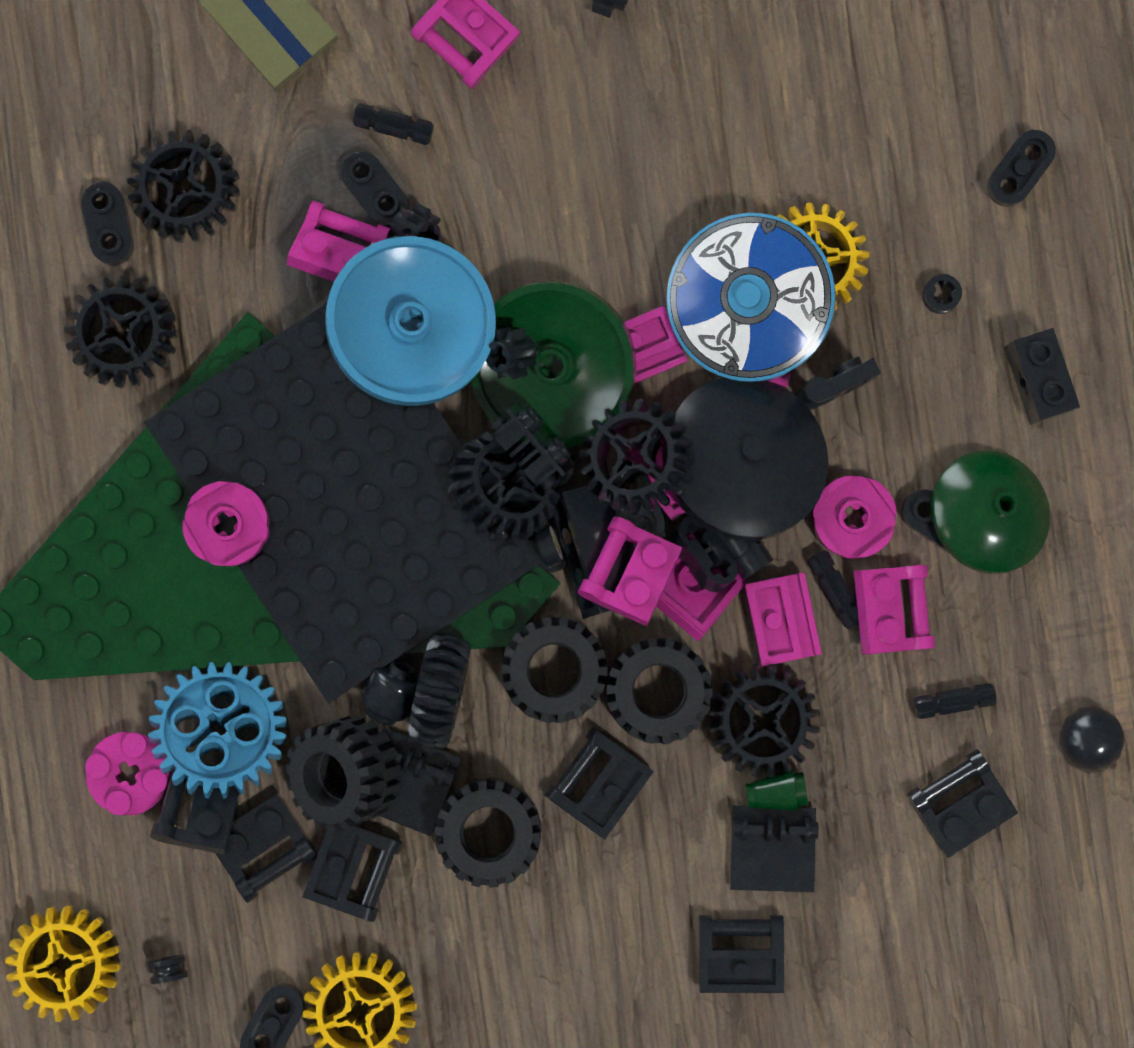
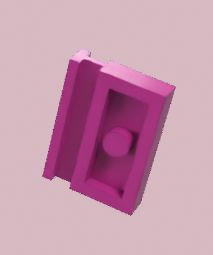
M665 306L624 322L630 332L636 354V377L634 384L687 363L688 360L672 329Z
M805 572L744 585L760 665L762 667L822 654Z

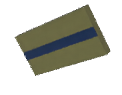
M197 0L275 91H278L339 39L333 29L307 0Z

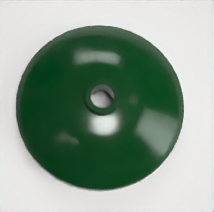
M992 450L968 453L948 465L935 484L931 500V515L935 531L945 549L964 566L981 573L1003 574L1026 565L1042 549L1050 527L1049 502L1044 488L1036 475L1015 457ZM1000 499L1006 503L1008 507L1007 512L1000 508Z

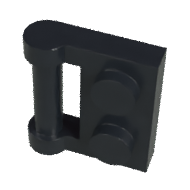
M860 356L853 358L836 367L837 369L831 372L833 378L828 380L822 377L811 378L799 390L797 397L811 411L870 383L881 373L874 358L862 363Z
M592 727L585 736L588 739L586 744L555 786L550 785L543 795L605 840L654 771ZM604 750L612 756L580 802L576 803L568 797L600 751Z
M978 749L966 756L967 761L921 790L917 787L907 793L913 807L947 858L1018 814L1013 803L991 771L988 762ZM977 774L982 784L937 813L933 812L930 806L932 802Z
M203 763L207 766H216L212 764ZM175 769L170 771L171 776L159 820L153 823L150 837L162 843L226 855L241 794L235 786H230L227 798L223 799L220 789L213 788L212 794L207 799L204 795L203 786L199 785L186 830L176 828L175 822L187 779L175 786L172 782Z
M278 792L234 821L226 855L215 854L230 875L239 894L249 903L259 896V890L303 861L306 863L311 862L317 858L318 852ZM290 836L295 844L294 848L249 877L242 866Z
M359 825L339 831H329L327 828L303 898L352 916L375 922L379 911L376 908V904L395 854L400 853L403 841ZM368 844L379 848L361 899L360 901H355L348 898Z
M699 915L700 993H784L783 915H770L769 919H712V915ZM712 936H770V948H712Z

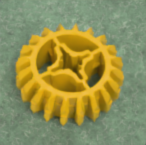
M806 203L804 216H801L796 206L790 207L788 213L791 223L804 229L817 243L830 267H835L837 264H845L843 277L835 285L836 297L844 304L849 303L852 298L846 288L858 292L862 284L854 276L865 277L868 273L867 267L857 263L867 260L870 256L869 251L856 250V247L866 241L865 235H858L852 238L850 233L855 230L858 224L855 221H851L844 227L840 223L845 216V212L842 210L836 213L834 219L828 217L830 211L828 204H823L819 215L815 214L813 203ZM778 214V215L776 216V217H780V218H783V219L787 220V219H786L783 215H781V214ZM817 229L831 234L839 242L843 251H840L839 248H830L824 245L820 238V231H817ZM837 301L835 302V311L838 308Z
M67 905L63 907L61 917L55 907H50L46 909L45 918L39 913L30 917L32 927L23 924L17 929L19 935L24 940L13 939L9 943V947L19 954L6 957V964L17 966V970L7 974L6 980L11 982L19 980L21 986L12 992L13 996L18 997L24 993L29 996L23 1005L24 1009L29 1010L38 1003L40 1005L38 1017L45 1018L52 1008L53 1017L56 1022H61L64 1019L66 1011L74 1021L81 1017L82 1008L88 1014H91L97 1010L95 1000L104 1003L110 998L104 987L114 988L117 986L118 980L108 974V972H117L122 968V963L110 960V956L118 954L121 949L119 945L107 946L106 941L114 936L113 930H108L102 935L100 934L98 929L104 922L101 917L88 924L89 910L82 909L77 914L76 919H74L73 906ZM63 930L79 935L87 942L90 948L82 950L75 948L69 939V935H64ZM46 932H49L51 942L47 943L48 956L46 960L33 964L35 947L40 938ZM62 954H64L63 959L68 957L70 961L80 959L66 969L65 972H63L64 967L62 969H59L57 966L48 968L49 965L62 957ZM95 962V973L90 986L85 992L78 994L76 985L80 983V968ZM47 977L52 979L57 985L58 992H63L64 996L50 992L37 978Z
M354 952L351 966H349L344 955H340L336 958V965L339 971H336L330 964L326 963L321 970L327 981L321 977L314 976L310 983L319 993L311 991L306 992L304 996L305 1001L316 1005V1007H309L303 1011V1018L317 1020V1022L310 1024L306 1028L307 1034L313 1035L318 1032L322 1034L315 1042V1048H323L327 1043L332 1048H398L393 1039L406 1044L410 1036L401 1027L414 1028L416 1019L404 1013L413 1012L418 1007L416 1001H404L405 997L414 992L413 985H406L401 988L398 986L405 978L406 973L401 970L393 977L390 976L388 972L393 966V961L390 959L384 963L382 969L376 967L375 965L378 960V954L371 953L368 963L365 965L362 964L361 952ZM355 977L373 979L380 983L388 992L367 993L363 990L359 981L356 982ZM342 981L345 988L343 993L346 1004L342 1008L337 1009L335 1013L327 1015L329 992L337 983ZM355 1000L362 1001V1005L364 1002L368 1006L373 1005L368 1010L364 1019H360L359 1014L356 1017L352 1013L347 1014L354 1007ZM394 1004L395 1015L393 1025L383 1036L378 1038L374 1016L376 1013L384 1010L386 1006ZM351 1026L359 1032L361 1039L364 1038L366 1042L348 1040L341 1036L334 1027Z

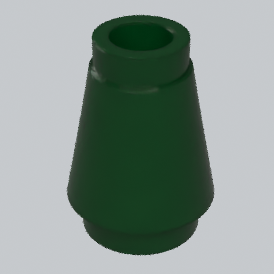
M791 769L789 772L784 771L775 774L774 777H766L753 781V783H745L748 809L798 811V806L808 805L803 772L793 773Z

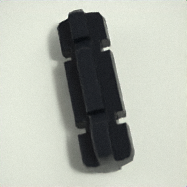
M363 103L357 104L353 114V123L356 127L367 130L373 127L375 132L405 140L411 137L413 142L423 145L430 143L434 132V126L431 121L419 118L417 121H413L411 119L412 116L382 108L376 111L374 106Z
M825 550L812 556L808 560V565L814 575H819L820 580L818 582L834 610H839L840 614L838 616L844 627L847 629L855 627L859 624L857 604L855 605L853 602L855 597L840 571H835L833 568L835 563L829 552Z
M993 684L975 685L974 689L965 687L935 693L934 697L929 694L915 697L913 699V707L917 718L926 719L935 717V713L947 715L973 710L974 706H978V708L994 706L996 704V692Z

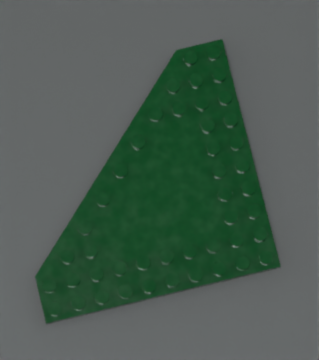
M247 312L161 411L271 340L275 335ZM147 426L0 592V651L33 680L188 670L194 666L202 669L208 668L210 662H213L215 667H225L227 662H230L231 666L300 662L238 566L213 565L197 557L187 545L182 528L185 512L188 508L187 505L192 495ZM537 566L435 634L459 637L458 639L468 641L471 649L507 647L514 635L527 624L560 586V583L548 572ZM431 637L405 654L425 653Z

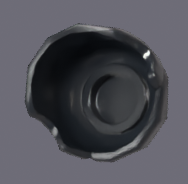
M1097 706L1079 708L1065 719L1060 731L1059 742L1065 753L1067 763L1073 768L1089 774L1103 772L1117 762L1125 743L1122 726L1115 715Z

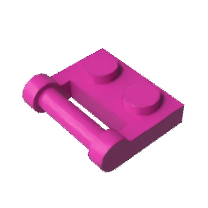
M438 0L410 32V35L417 42L422 43L424 41L463 76L462 82L471 90L484 79L487 72L521 36L520 31L485 0ZM441 20L481 55L475 64L470 62L434 29Z
M313 200L308 209L306 219L288 253V266L334 282L346 263L366 248L318 230L320 224L371 242V245L390 238V227L379 224L378 227L327 210L325 209V204Z
M615 516L607 528L610 534L588 580L584 579L577 592L589 601L647 626L681 554L682 547L642 530L624 518ZM627 541L636 545V548L613 593L606 590L603 586L624 542Z
M927 565L854 571L862 655L936 648L935 636L930 635L924 579L928 577ZM908 579L914 636L906 638L900 586V580Z

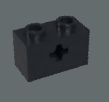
M1054 328L1014 340L1004 347L1030 425L1080 408Z

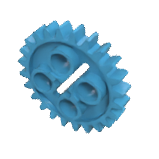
M210 662L208 674L202 675L200 670L194 666L192 667L193 679L188 681L184 676L178 674L179 688L177 690L169 686L164 687L165 695L169 700H155L154 702L155 708L162 715L149 716L150 725L159 729L148 733L151 743L160 744L152 750L154 759L166 758L160 765L163 774L175 769L172 776V782L175 786L185 779L188 780L187 791L189 794H192L200 785L203 786L204 795L207 799L212 794L213 788H219L223 799L227 798L230 786H235L242 795L244 794V781L249 780L256 786L260 785L257 774L259 770L270 775L272 774L273 770L268 758L274 760H281L282 758L281 751L274 746L286 744V735L276 731L287 727L286 717L275 716L283 710L282 701L270 702L275 696V689L272 686L261 691L263 677L259 675L249 681L247 667H243L238 675L233 674L231 663L227 662L223 673H217L214 663ZM226 694L235 699L233 704L225 709H219L212 705L213 700L219 695ZM243 708L250 709L248 713L237 716ZM185 719H195L200 723L199 727L192 733L185 734L177 729L178 725ZM215 724L219 728L225 727L226 733L221 736L217 732L211 733L210 727ZM251 726L259 731L258 736L252 741L245 742L236 737L239 730L244 727ZM199 744L193 752L189 753L186 751L189 746ZM210 751H218L224 755L223 761L216 766H207L201 761L203 756Z

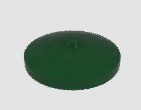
M551 280L521 286L506 294L494 304L496 314L495 330L510 327L512 330L524 328L525 334L530 336L536 344L537 355L535 360L537 364L526 367L528 376L512 380L510 376L501 379L497 378V372H494L485 361L471 383L481 408L492 422L502 415L509 421L511 417L506 411L518 402L524 408L527 405H531L544 420L545 424L541 428L551 440L557 436L567 447H573L586 442L583 440V435L585 434L596 436L598 430L592 426V420L597 419L605 424L608 421L604 415L605 409L610 408L617 415L620 414L619 403L622 401L628 402L634 387L636 354L626 324L618 312L604 298L583 286L565 281ZM523 436L520 441L523 443L527 438Z

